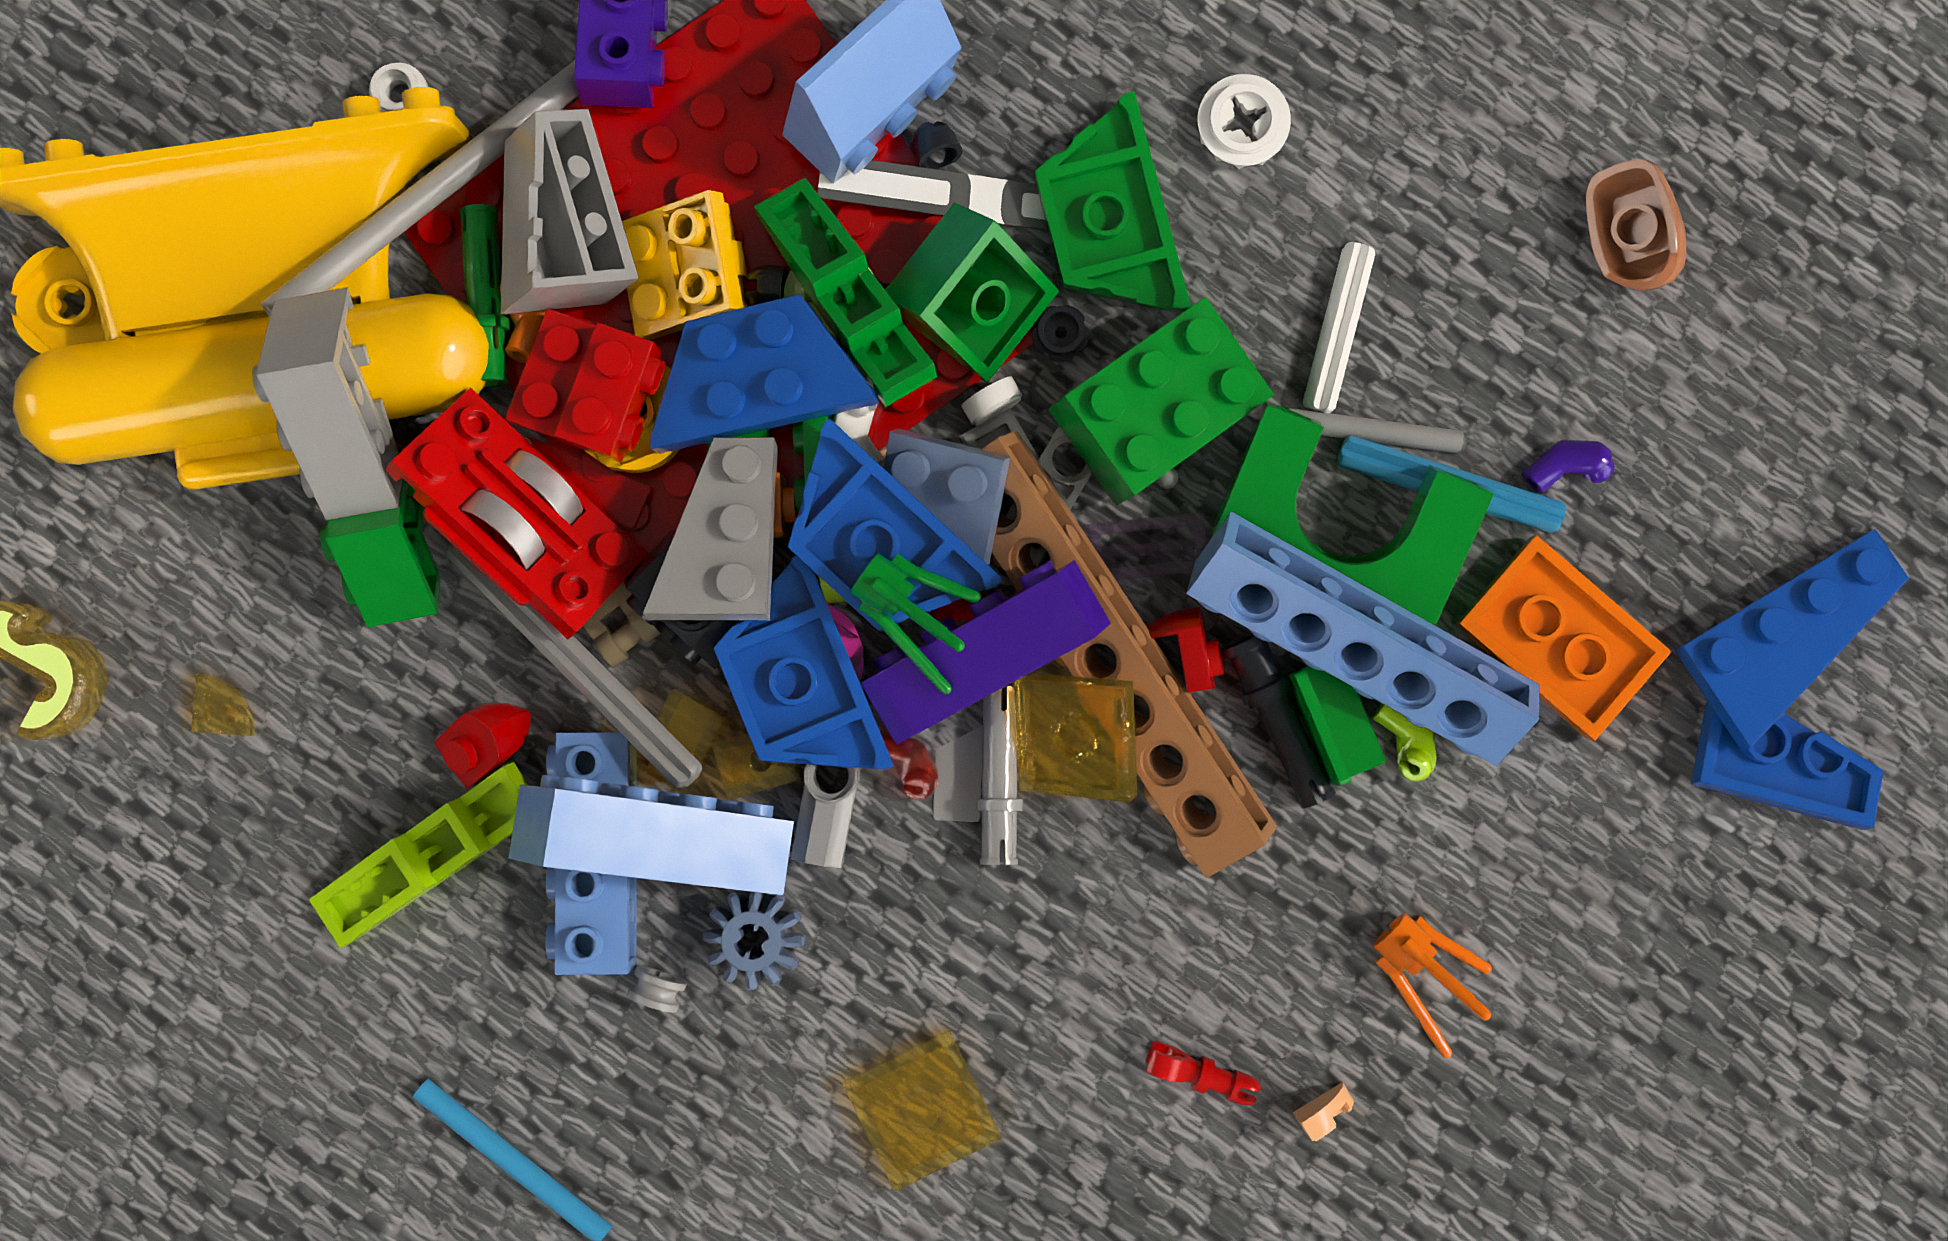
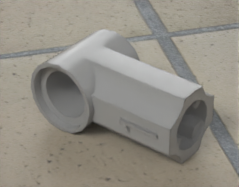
M807 764L804 770L805 784L791 859L823 867L842 868L856 789L860 781V768L847 767L849 772L847 785L839 792H830L825 790L818 782L817 770L819 765Z

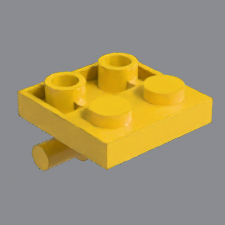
M707 190L622 221L639 278L627 287L635 336L653 340L683 330L686 321L747 307L743 281L747 277V269L742 242L735 240L729 204L724 202L723 193Z

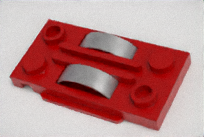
M471 387L405 447L384 470L396 482L403 478L415 489L416 492L413 497L425 508L423 516L428 523L516 604L521 606L530 604L567 640L578 632L648 555Z

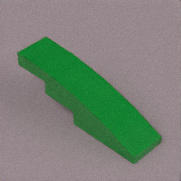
M806 178L754 206L759 219L818 312L863 377L878 394L885 407L937 378L934 362L903 324L899 307L868 269L864 252Z

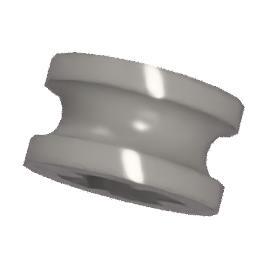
M637 966L634 975L638 977V984L635 987L629 988L627 997L652 1009L671 1013L677 1012L680 1003L676 1000V994L679 991L685 990L687 981L652 967Z

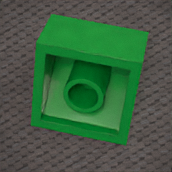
M955 202L885 290L899 307L901 315L916 330L987 383L1059 292L1054 284L995 220Z

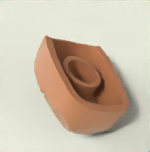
M1633 159L1597 172L1587 186L1586 212L1592 249L1604 277L1624 287L1639 291L1659 289L1673 282L1685 266L1686 232L1678 204L1662 170L1657 164L1649 160Z

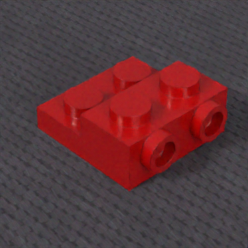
M547 308L505 420L521 428L622 463L626 450L632 452L640 440L644 427V418L639 415L647 394L654 395L662 382L665 371V362L661 360L663 351L654 342L599 322L594 325Z

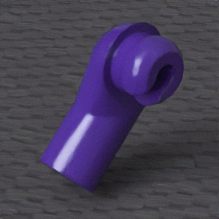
M1561 440L1549 448L1525 469L1521 475L1538 494H1543L1565 473L1582 474L1584 479L1591 480L1592 483H1601L1613 474L1615 466L1611 459V451L1599 441Z

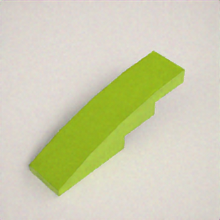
M514 762L502 766L460 798L446 803L405 834L391 839L309 899L340 949L354 942L512 835L520 784L529 785Z

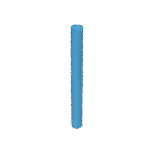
M429 1078L415 1092L412 1097L588 1239L591 1241H602L612 1228L609 1222Z

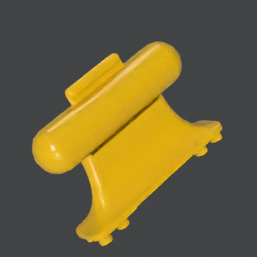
M416 87L402 92L404 109L381 112L378 98L354 96L342 101L344 118L314 122L310 127L103 157H98L94 154L84 155L83 144L79 141L57 139L44 143L45 161L25 164L22 151L13 148H0V207L17 215L41 217L58 231L73 249L94 291L104 335V341L52 348L29 360L16 379L14 386L12 410L21 434L39 453L57 463L80 465L174 451L177 478L183 487L192 490L299 475L300 465L293 451H286L279 440L276 415L269 401L262 402L253 383V366L259 364L270 316L260 303L406 191L407 187L422 170L430 164L450 157L470 141L469 130L455 115L454 108L440 105L439 91L437 89ZM389 243L330 290L348 287L353 303V308L348 310L346 318L349 335L353 346L359 344L366 345L371 362L369 365L360 366V370L372 400L382 398L388 420L444 412L470 387L479 394L487 381L481 380L488 362L489 343L484 328L480 326L471 306L454 296L421 294L390 299L388 281Z

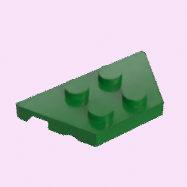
M1135 91L1128 92L1118 99L1117 105L1094 125L1090 123L1076 135L1066 149L1061 153H1055L1035 171L1034 179L1063 289L1181 314L1189 309L1191 304Z

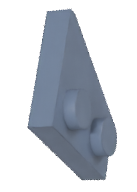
M902 429L890 431L883 468L989 565L1010 457Z

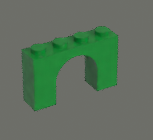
M1265 401L1212 527V537L1228 514L1233 512L1436 626L1494 493L1481 484L1429 465L1403 526L1388 543L1374 551L1360 555H1340L1324 550L1304 534L1299 526L1296 514L1298 489L1324 426L1320 421Z

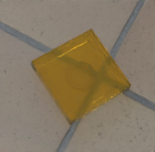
M1029 673L1014 681L1020 791L1129 803L1137 796L1133 681Z
M950 1028L843 1081V1086L895 1192L1002 1139L997 1124Z

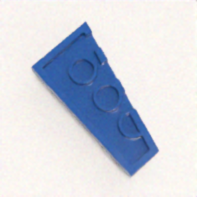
M1876 529L1674 651L1740 750L1743 751L1751 748L1905 584L1909 577Z

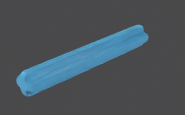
M1347 436L1339 448L1337 465L1339 467L1417 492L1429 465L1481 484L1494 493L1486 511L1487 514L1543 532L1553 533L1558 531L1565 516L1566 505L1561 501L1356 436Z

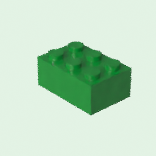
M1204 297L1063 396L1048 410L1117 506L1155 482L1274 396V393L1207 297Z

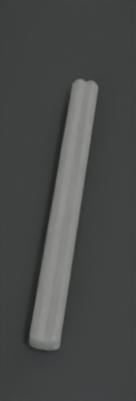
M452 544L447 547V558L674 787L685 789L697 779L703 769L701 763L574 636L567 640L530 604L525 606L516 604Z

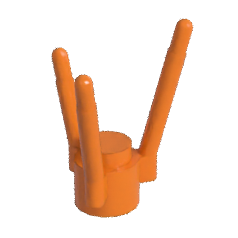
M1405 912L1389 925L1392 931L1385 930L1373 943V947L1381 954L1375 963L1391 978L1441 1056L1449 1058L1452 1055L1451 1048L1402 971L1406 969L1414 976L1425 968L1465 1006L1470 1008L1479 1018L1486 1021L1491 1017L1490 1010L1433 958L1437 950L1430 943L1484 974H1489L1492 971V966L1473 952L1436 931L1421 916H1418L1414 921Z

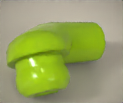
M1381 703L1373 714L1372 719L1396 735L1397 761L1401 775L1405 779L1414 782L1425 780L1436 766L1437 756L1434 731L1412 724L1403 714Z

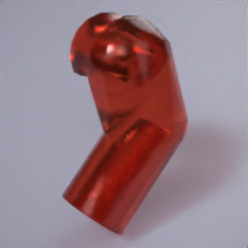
M879 730L903 783L902 790L904 794L915 801H922L930 797L938 785V769L925 744L918 739L909 738L896 745L889 732Z

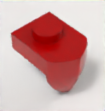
M1200 607L1175 611L1146 626L1151 639L1178 635L1188 693L1216 688L1214 676L1224 675L1223 659L1219 641H1208L1206 625Z
M492 702L479 705L462 714L433 743L442 754L446 765L457 775L466 790L489 777L523 745L530 729V711L510 703Z

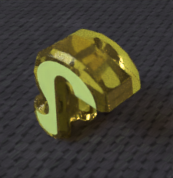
M0 601V658L47 683L43 691L35 698L17 731V736L32 740H58L78 733L90 723L101 706L108 684L104 657L90 641L76 635L44 633V626L50 623L52 619L47 610L34 604Z

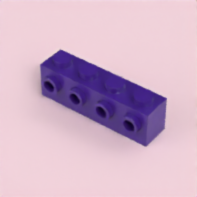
M579 0L574 80L582 104L653 108L654 86L663 87L665 81L664 50H656L657 31L667 32L668 0Z
M1051 560L1019 578L1024 589L1008 598L1005 597L1001 589L987 595L979 602L969 606L974 617L958 626L952 616L941 621L942 625L964 642L965 648L961 652H956L927 630L921 633L926 644L920 646L919 649L951 685L952 690L949 694L941 693L899 646L873 661L878 671L862 681L861 685L896 745L1094 639L1111 624L1075 560L1057 570Z

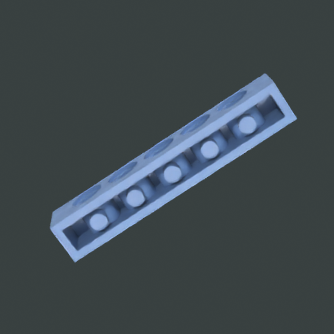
M1233 512L1228 514L1195 561L1186 594L1198 600L1204 608L1229 617L1247 627L1259 639L1273 642L1299 656L1311 668L1324 670L1351 685L1360 695L1369 699H1376L1398 711L1412 724L1426 727L1452 741L1466 754L1477 755L1497 766L1539 721L1538 683ZM1250 584H1259L1266 588H1258ZM1302 613H1310L1316 616H1307ZM1356 642L1365 643L1367 645L1357 644Z

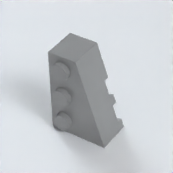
M588 109L535 111L505 140L501 314L547 310V308L560 309L606 304L639 279Z
M348 287L274 300L259 364H255L252 371L253 383L258 397L262 402L269 401L276 415L277 432L281 445L286 451H293L300 465V480L307 497H315L325 520L398 508L402 478L396 482L384 471L399 452L382 398L372 400L360 370V366L369 365L371 362L366 345L359 344L353 346L349 335L346 318L348 310L353 308V303Z

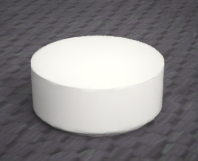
M1009 376L980 390L967 399L961 407L971 424L977 426L1015 406L1021 400L1022 393L1012 376Z

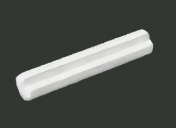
M1348 242L1342 249L1303 399L1304 407L1312 411L1331 413L1336 408L1375 257V250L1368 245Z

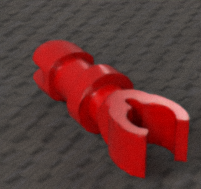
M1159 1041L1152 1042L1145 1060L1149 1065L1146 1072L1157 1078L1171 1082L1191 1083L1193 1091L1204 1094L1209 1089L1223 1094L1227 1100L1241 1105H1253L1257 1100L1255 1096L1240 1091L1241 1088L1253 1092L1261 1090L1259 1081L1249 1074L1238 1070L1230 1072L1216 1067L1215 1060L1205 1056H1201L1198 1061L1180 1049Z

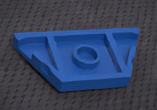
M799 294L685 322L650 437V445L652 450L661 454L713 441V438H731L879 404V398L875 390L867 383L851 362L850 357L823 325V322L809 303Z
M830 418L827 419L821 429L820 440L811 471L807 478L802 495V503L794 523L788 548L877 630L882 629L875 620L859 610L862 601L851 594L850 591L877 553L889 561H892L897 554H900L920 568L960 583V585L977 592L995 587L1003 580L1001 576ZM907 577L906 579L915 586L908 599L925 612L961 599ZM900 610L894 617L885 611L896 624L909 618Z
M795 555L787 568L771 584L770 620H740L735 626L731 627L714 647L759 761L882 770L893 767L891 757L814 571Z

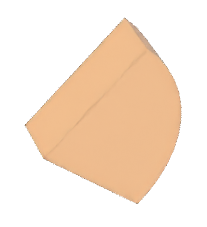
M1342 1082L1293 1113L1312 1141H1318L1336 1128L1333 1117L1343 1111L1346 1113L1352 1110L1354 1099Z

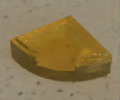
M196 673L191 732L255 736L254 716L243 694L235 686L232 688L225 682L226 680L210 674Z

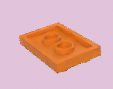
M1538 535L1531 536L1454 624L1493 659L1538 683L1539 699L1588 741H1595L1672 652Z

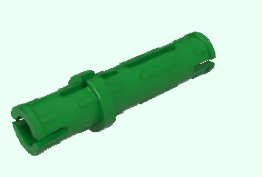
M484 204L467 205L459 209L463 241L462 252L466 303L471 306L480 326L484 328L489 343L488 362L481 378L482 381H487L483 388L501 387L504 384H509L505 358V334L510 332L509 318L501 314L498 208Z

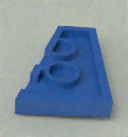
M1707 700L1691 785L1848 827L1866 830L1874 828L1884 770L1822 731L1813 732L1786 715L1785 712L1751 748L1741 751Z

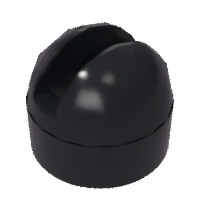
M936 121L934 124L925 122L914 132L912 148L919 167L937 170L955 163L961 157L963 150L956 133L947 123ZM945 148L943 162L937 163L929 157L933 152Z
M762 265L756 267L747 275L745 281L757 283L756 291L744 292L751 306L784 298V286L789 274L787 266Z

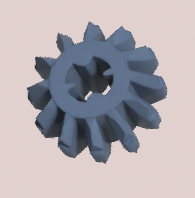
M734 891L727 896L728 905L732 913L720 907H715L710 913L712 920L724 929H710L703 933L704 942L721 944L722 946L721 949L712 953L707 958L710 966H715L725 959L728 960L731 966L723 976V980L728 984L732 983L742 970L746 971V989L755 990L760 981L761 970L766 980L772 986H775L782 980L781 971L776 963L791 970H794L799 963L796 955L784 949V947L797 948L802 947L806 943V936L804 934L786 933V928L794 926L801 920L802 916L799 911H793L782 919L777 912L785 903L786 897L784 895H776L771 900L768 908L763 907L764 893L751 892L749 907L747 908L742 895L738 891ZM746 924H754V931L763 927L767 932L768 938L761 945L763 952L754 953L755 946L746 950L741 944L740 939L747 933Z

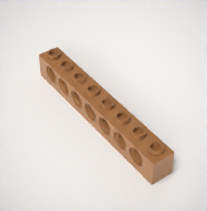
M1017 430L996 438L981 450L1010 457L1004 493L1014 499L1017 505V517L1015 520L1007 519L1000 508L990 561L995 566L1003 568L1015 587L1014 594L1024 589L1019 578L1039 567L1030 558V548L1033 543L1042 545L1048 551L1050 560L1056 570L1073 560L1077 563L1111 624L1094 639L1055 660L1061 666L1068 667L1080 686L1079 695L1083 704L1093 715L1100 716L1112 734L1111 742L1117 756L1126 765L1133 766L1144 783V793L1152 809L1159 815H1165L1175 830L1177 844L1182 855L1190 864L1197 865L1205 878H1208L1265 846L1278 826L1191 694L1187 692L1186 686L1155 639H1151L1146 625ZM1097 643L1107 645L1113 650L1117 659L1116 667L1106 666L1099 660L1096 654ZM1128 694L1141 696L1149 706L1150 716L1145 717L1136 714L1129 705ZM1167 744L1176 748L1182 756L1183 765L1176 766L1168 763L1161 754L1160 745ZM1193 795H1202L1211 800L1216 808V815H1207L1200 812L1194 805Z

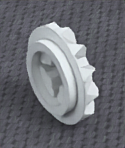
M1237 74L1226 77L1208 90L1200 104L1197 115L1201 144L1206 145L1216 161L1233 164L1238 169L1256 164L1263 165L1281 150L1288 137L1291 125L1288 103L1284 95L1274 84L1260 76ZM1233 100L1237 108H1241L1245 115L1252 113L1257 115L1263 111L1265 112L1252 126V139L1254 142L1251 141L1249 136L1246 137L1241 129L1233 132L1231 130L1223 131L1235 117Z

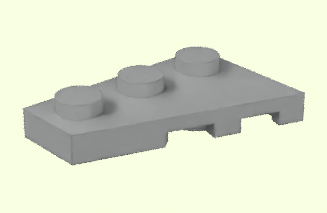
M713 438L643 614L648 620H770L778 449L774 438Z

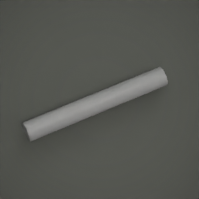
M1288 408L1291 411L1320 421L1324 426L1321 436L1345 439L1347 436H1356L1380 444L1457 454L1461 452L1464 433L1462 430Z

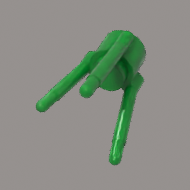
M877 553L860 575L850 593L862 601L859 610L879 624L941 693L949 694L952 687L885 611L894 617L900 610L937 639L943 641L956 652H961L965 648L964 642L908 599L915 586L906 579L907 577L972 603L980 601V593L960 585V583L920 568L900 554H897L892 561H889Z

